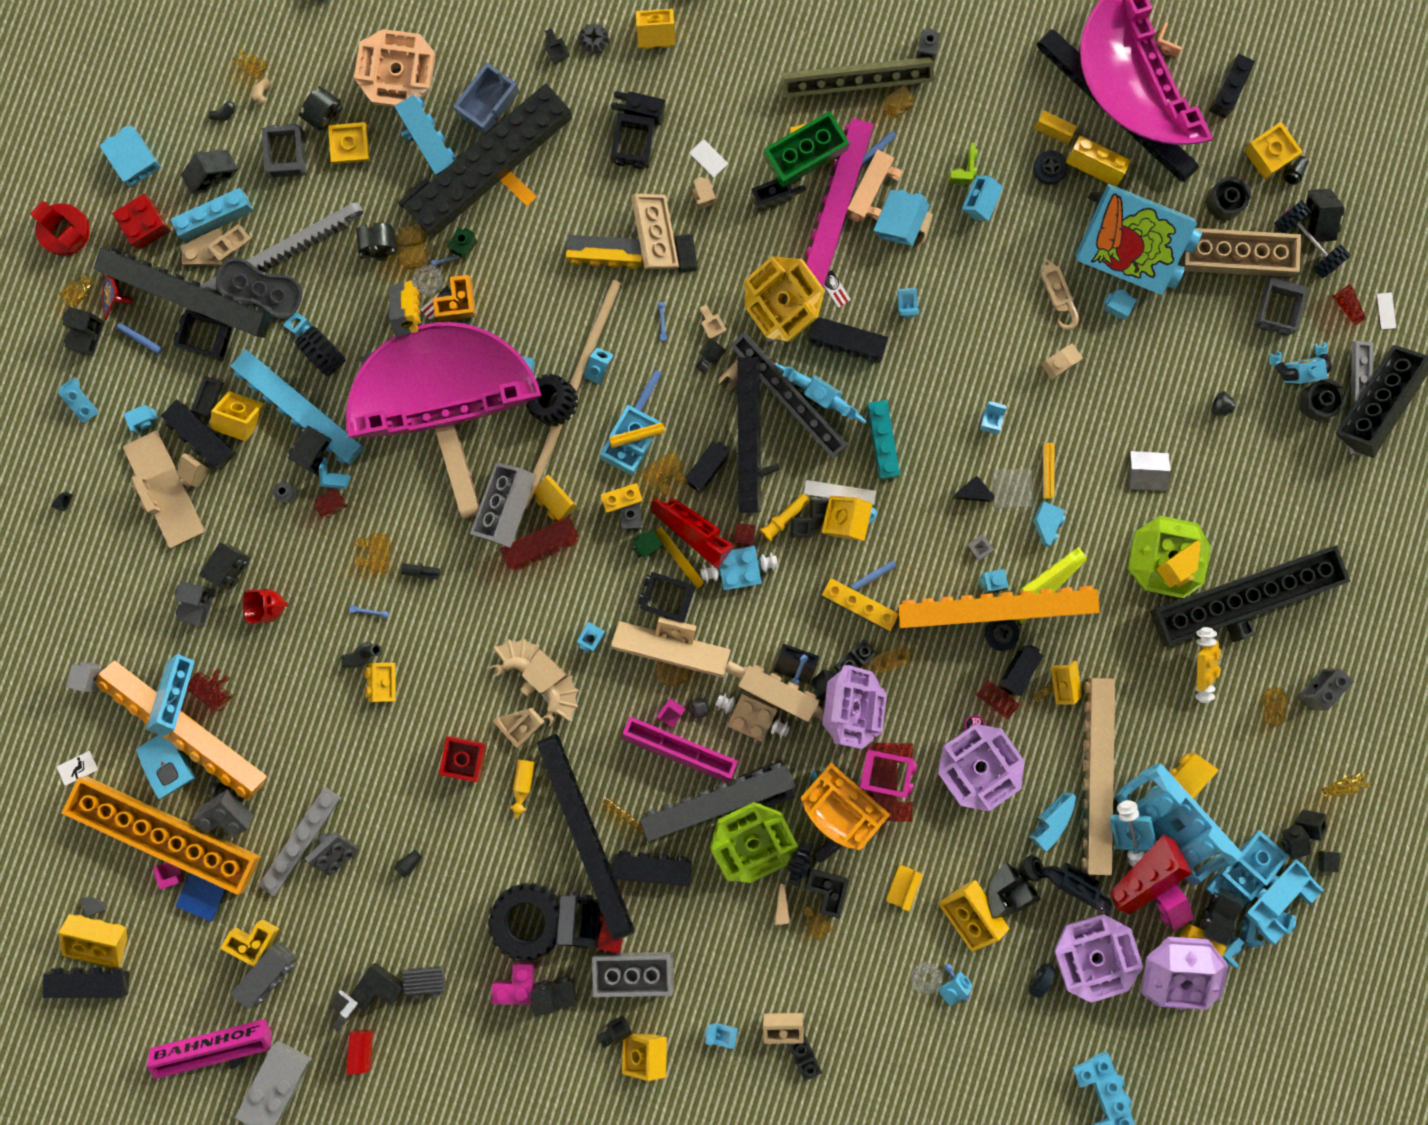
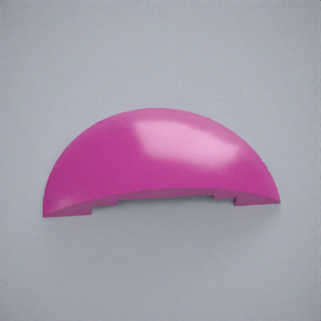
M1100 0L1092 10L1083 29L1080 59L1087 86L1101 108L1127 130L1153 141L1175 145H1190L1212 141L1213 137L1199 107L1190 108L1186 98H1181L1154 40L1155 31L1148 18L1153 9L1149 0Z
M437 322L418 326V332L390 338L379 346L362 365L351 387L347 403L346 426L348 438L406 434L464 423L522 405L541 397V393L534 374L526 361L512 346L500 337L484 329L463 323Z

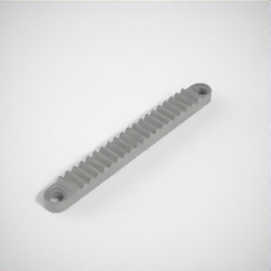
M352 203L247 259V261L260 271L263 269L269 271V266L274 268L276 262L282 264L283 258L289 260V255L295 257L296 251L302 253V248L308 250L309 244L315 246V241L321 243L322 237L328 239V234L334 236L335 230L341 232L343 226L348 228V223L362 216L364 211L359 203ZM216 277L201 284L200 287L205 288L208 286L216 289Z

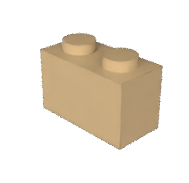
M803 1013L764 1014V1044L804 1043Z

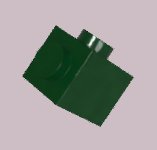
M458 227L447 246L449 252L467 261L477 243L474 232L467 228L463 230Z
M652 529L647 533L641 532L634 538L636 541L633 542L635 546L633 548L634 552L639 558L643 556L645 560L663 547L662 542Z

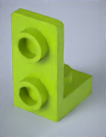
M971 143L968 149L967 171L964 169L950 171L948 184L971 185L973 179H975L977 168L974 167V161H977L978 149H975V143Z

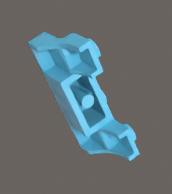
M1297 859L1292 862L1281 876L1275 875L1269 882L1271 886L1267 890L1263 888L1256 895L1258 900L1244 915L1259 928L1258 932L1273 946L1288 931L1276 918L1294 898L1299 895L1311 905L1320 893L1324 891L1310 876L1306 867Z
M1104 1051L1096 1054L1087 1061L1072 1067L1080 1088L1093 1083L1104 1115L1107 1117L1093 1125H1135L1130 1105H1132L1128 1093L1125 1094L1123 1086H1125L1124 1080L1120 1074L1118 1075L1115 1072L1108 1052Z

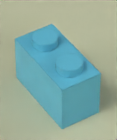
M976 176L962 210L976 221H989L1003 186L991 176Z

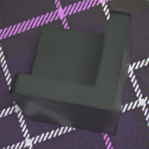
M823 669L812 679L817 699L825 701L827 682L836 673Z
M1301 810L1296 820V826L1301 825L1310 839L1321 841L1327 830L1326 814Z

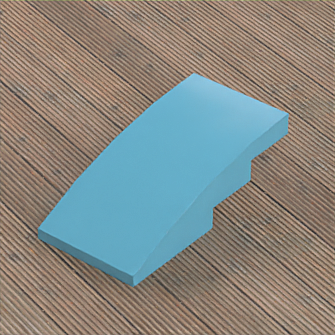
M1257 830L1240 847L1239 850L1242 854L1239 860L1232 865L1223 866L1204 890L1211 896L1214 892L1218 893L1221 887L1242 897L1243 905L1245 906L1248 901L1254 899L1263 886L1268 885L1289 856L1260 830Z

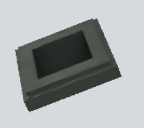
M1249 618L1227 625L1232 642L1255 635Z
M1320 850L1318 870L1339 872L1340 853Z

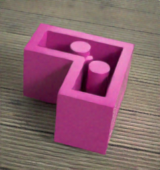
M1177 885L1151 900V902L1155 901L1158 904L1157 908L1161 913L1160 918L1165 926H1170L1173 931L1194 920L1188 898Z
M515 961L512 969V980H495L492 984V1004L531 1005L530 992L534 987L535 961Z

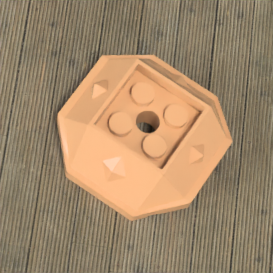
M382 29L368 39L360 41L354 79L374 105L394 107L412 95H415L416 98L419 96L422 99L431 88L436 54L420 34ZM401 68L399 73H393L395 69Z

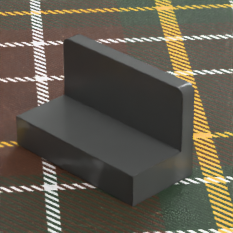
M341 989L338 990L330 1004L331 1007L340 1013L332 1026L337 1031L343 1027L358 1005L355 1000Z

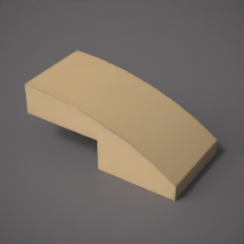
M237 224L207 247L220 262L252 239L241 225Z

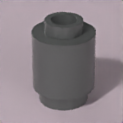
M286 482L276 484L273 489L274 497L281 502L291 503L297 497L295 487Z

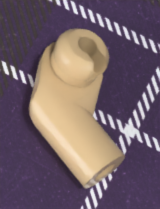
M267 77L256 84L253 89L252 99L258 105L266 101L263 92L272 85Z

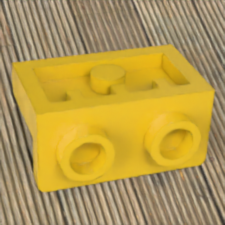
M637 483L601 494L606 513L643 501Z
M368 663V667L365 668V678L368 679L365 697L368 698V702L396 701L395 663Z

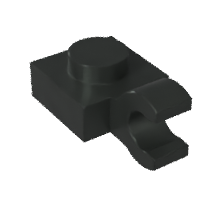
M551 28L545 30V36L549 44L545 45V48L552 63L556 64L569 58L570 54L563 39H556Z
M710 338L699 353L702 355V358L696 363L695 367L702 373H705L710 362L715 365L726 350Z
M623 1015L607 1024L608 1030L598 1034L596 1037L598 1042L602 1044V1047L606 1048L612 1043V1040L616 1044L633 1033L626 1017Z

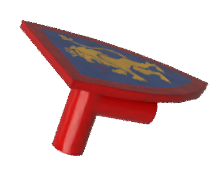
M109 275L104 276L102 286V308L104 319L107 321L114 302L132 304V297L121 296L119 285L115 284L114 279Z

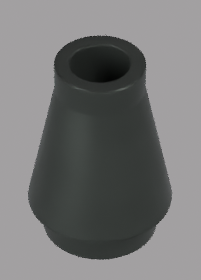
M1299 156L1285 171L1284 179L1286 182L1296 185L1302 181L1307 164L1309 163L1308 158Z
M414 849L411 853L397 861L393 868L405 878L407 875L410 876L423 857Z

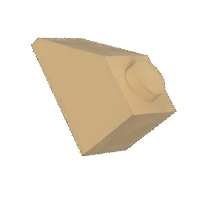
M1072 343L1048 358L1041 366L1051 380H1054L1081 361L1083 357Z
M184 453L181 456L176 474L181 477L180 482L190 488L192 485L198 488L211 469L198 459Z

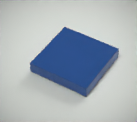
M190 873L176 907L208 921H213L226 889Z

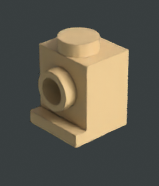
M700 177L693 180L694 189H692L694 199L697 200L698 210L716 204V198L709 178Z

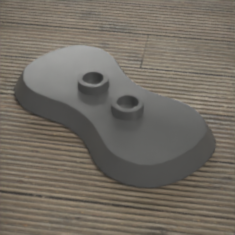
M229 258L225 260L216 276V289L220 295L225 293L233 296V300L236 302L243 300L267 310L266 312L275 318H289L296 313L300 306L302 288L294 278L283 274L264 273L242 258Z

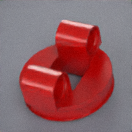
M42 200L30 213L37 220L35 233L39 243L53 254L60 256L75 254L85 246L89 239L90 225L88 219L80 210L70 204L57 203L50 206ZM65 217L73 226L69 225L57 238L51 231Z

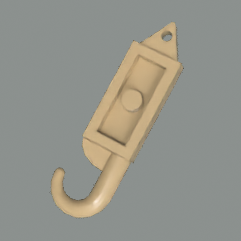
M1045 258L1040 276L1052 305L1059 312L1069 311L1072 322L1069 325H1064L1061 321H1057V323L1064 330H1072L1079 322V315L1073 303V298L1060 267L1055 266Z

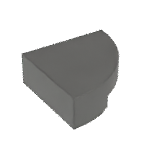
M84 897L80 899L86 917L107 909L104 902L97 898Z

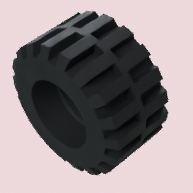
M314 326L307 329L295 341L298 349L326 376H331L346 362L344 355Z
M544 374L542 378H536L541 397L531 400L526 404L528 412L548 426H558V423L561 425L565 424V420L569 421L571 419L570 415L575 414L574 408L578 407L576 402L578 395L575 394V388L558 375L549 374L548 376ZM557 393L555 403L546 408L549 397Z

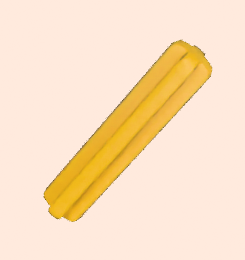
M663 423L650 425L611 436L609 443L612 448L664 434L665 428Z
M1045 443L1043 445L1044 499L1054 498V443Z

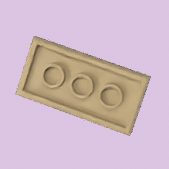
M634 193L631 195L644 268H679L666 195Z

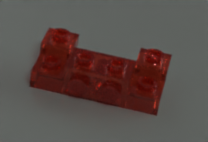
M872 742L873 751L913 759V743ZM874 756L870 776L872 778L871 786L897 791V763L905 762ZM868 790V795L890 814L886 821L913 822V802L897 801V796Z

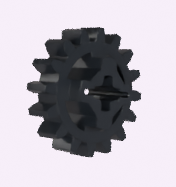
M803 842L799 852H793L787 869L791 872L789 883L798 886L802 876L807 878L813 862V857L810 856L812 845Z

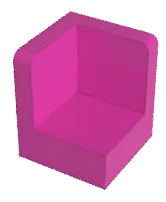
M669 698L657 715V718L670 727H674L686 709Z
M168 862L153 867L159 890L184 881L181 868Z

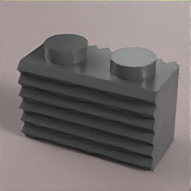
M444 966L405 969L402 972L404 996L410 995V999L420 998L422 994H429V997L441 996V992L446 990Z

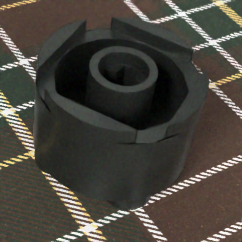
M318 86L319 90H313L302 105L304 112H300L299 117L318 131L323 130L327 132L328 125H332L331 119L334 116H339L343 108L340 106V99L322 86Z
M1233 176L1225 177L1207 194V208L1217 220L1233 219L1248 206L1251 199V191L1248 184L1242 179L1239 180Z
M373 223V227L367 228L366 224L356 229L359 258L367 259L371 257L376 258L378 261L387 260V256L397 253L395 230L392 225Z
M1331 379L1320 380L1306 387L1300 397V411L1315 421L1327 420L1337 415L1344 409L1346 404V394H1344L1342 386Z

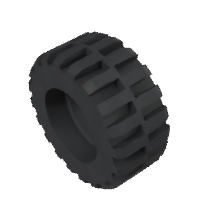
M521 883L510 887L496 899L489 912L488 925L490 930L488 932L490 937L494 939L493 944L501 949L500 952L503 955L508 954L513 960H516V958L521 959V961H527L528 959L536 960L548 954L555 947L558 935L560 901L557 900L554 892L548 891L549 888L538 886L537 883ZM522 903H530L537 906L545 918V926L542 933L531 940L517 937L509 927L508 920L511 911Z

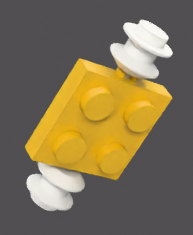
M1203 627L1197 631V635L1201 638L1197 639L1196 642L1203 649L1198 653L1197 686L1195 690L1199 693L1195 695V698L1202 703H1209L1215 699V695L1212 694L1215 691V687L1212 684L1220 676L1221 668L1218 666V660L1221 656V649H1219V641L1213 639V637L1217 636V632L1212 628Z

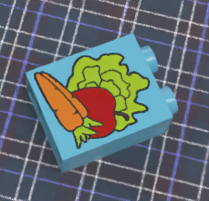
M1107 184L1075 254L1076 260L1163 295L1167 286L1175 289L1179 284L1184 267L1177 264L1184 251L1191 254L1194 252L1202 232L1195 229L1197 222L1194 218Z

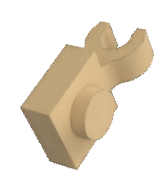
M707 304L700 307V312L705 319L701 322V325L709 339H713L727 331L719 315L712 316Z

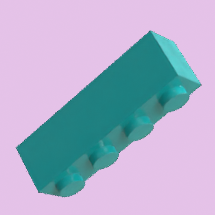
M888 401L870 402L866 408L879 481L898 478L900 470Z

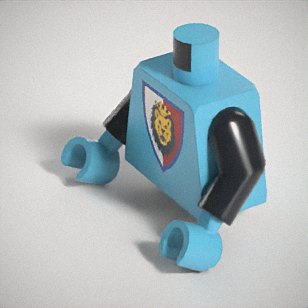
M1323 342V347L1317 346V343L1315 344V355L1319 357L1285 364L1281 362V352L1277 351L1276 356L1270 353L1269 364L1275 366L1284 383L1302 384L1327 379V374L1332 370V363L1327 354L1326 342Z

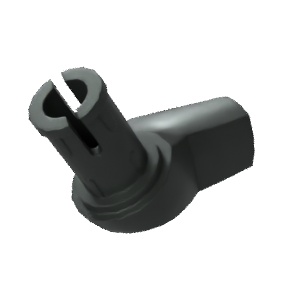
M364 642L353 653L341 655L342 668H360L374 656H379L382 648L379 644L375 645L371 642Z

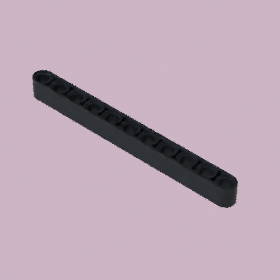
M1050 29L1037 42L1038 49L1099 105L1085 81L1080 53L1058 32ZM1121 126L1179 181L1186 182L1199 169L1198 163L1179 145L1153 141Z
M555 733L538 741V749L610 934L617 941L634 934V926L562 742Z

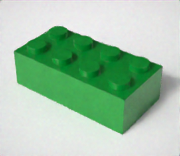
M829 111L764 148L763 157L780 186L784 188L848 151L850 143Z

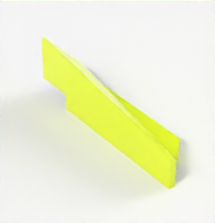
M1079 547L1021 588L1020 591L1032 590L1033 594H1039V590L1052 589L1054 593L1087 560L1086 556ZM1027 619L1017 620L1020 622V624H1023Z

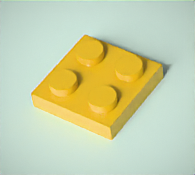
M366 122L328 125L332 164L370 161Z

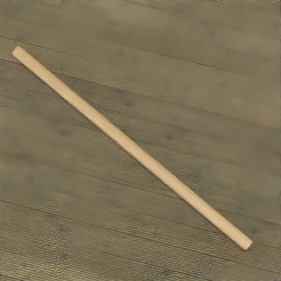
M612 280L570 384L575 388L576 392L621 286L619 281ZM558 423V426L551 427L533 471V474L537 476L525 509L529 508L534 496L533 491L539 484L563 424Z

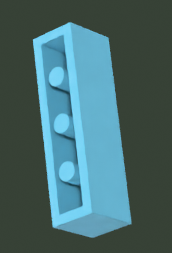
M412 95L394 106L434 174L441 172L454 162V153L450 147L446 149L443 144L445 138L440 130L436 132L433 125L435 122L430 113L425 114L422 109L425 105L419 96L416 98L415 95Z
M238 188L171 218V222L177 235L184 242H187L254 210L247 195L241 188Z
M176 654L167 661L146 730L163 737L175 730L195 661Z

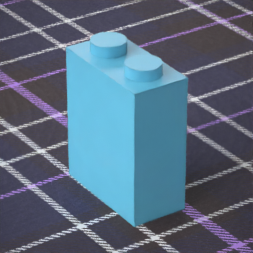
M132 125L122 128L118 134L105 139L99 145L122 181L129 188L162 168Z
M890 190L873 231L880 239L913 246L930 206L925 196L919 193L909 194L904 190Z

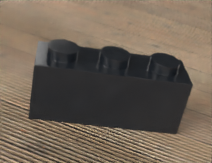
M1239 53L1237 54L1225 74L1209 112L1225 119L1229 116L1254 66V60Z

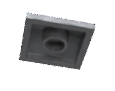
M1130 451L1128 489L1166 492L1170 477L1169 453Z

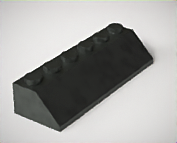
M1393 345L1336 431V436L1355 452L1374 458L1427 377L1428 355Z

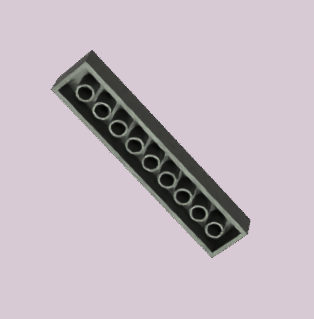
M545 83L403 205L404 208L427 235L433 239L573 118L571 110Z
M1335 545L1149 611L1162 646H1170L1198 636L1197 631L1203 627L1215 630L1351 582L1338 546Z

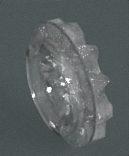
M423 265L413 274L414 287L417 286L418 291L423 295H432L438 292L439 288L443 285V276L435 266ZM426 273L431 279L433 278V280L430 281V287L426 284V282H423L424 280H426Z
M923 962L912 970L911 983L919 993L929 995L936 992L941 986L942 975L936 965ZM930 971L929 977L934 982L927 981L926 984H923L924 980L919 975L926 976Z

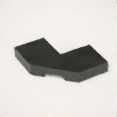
M810 498L809 517H791L790 536L811 537L824 523L829 498Z

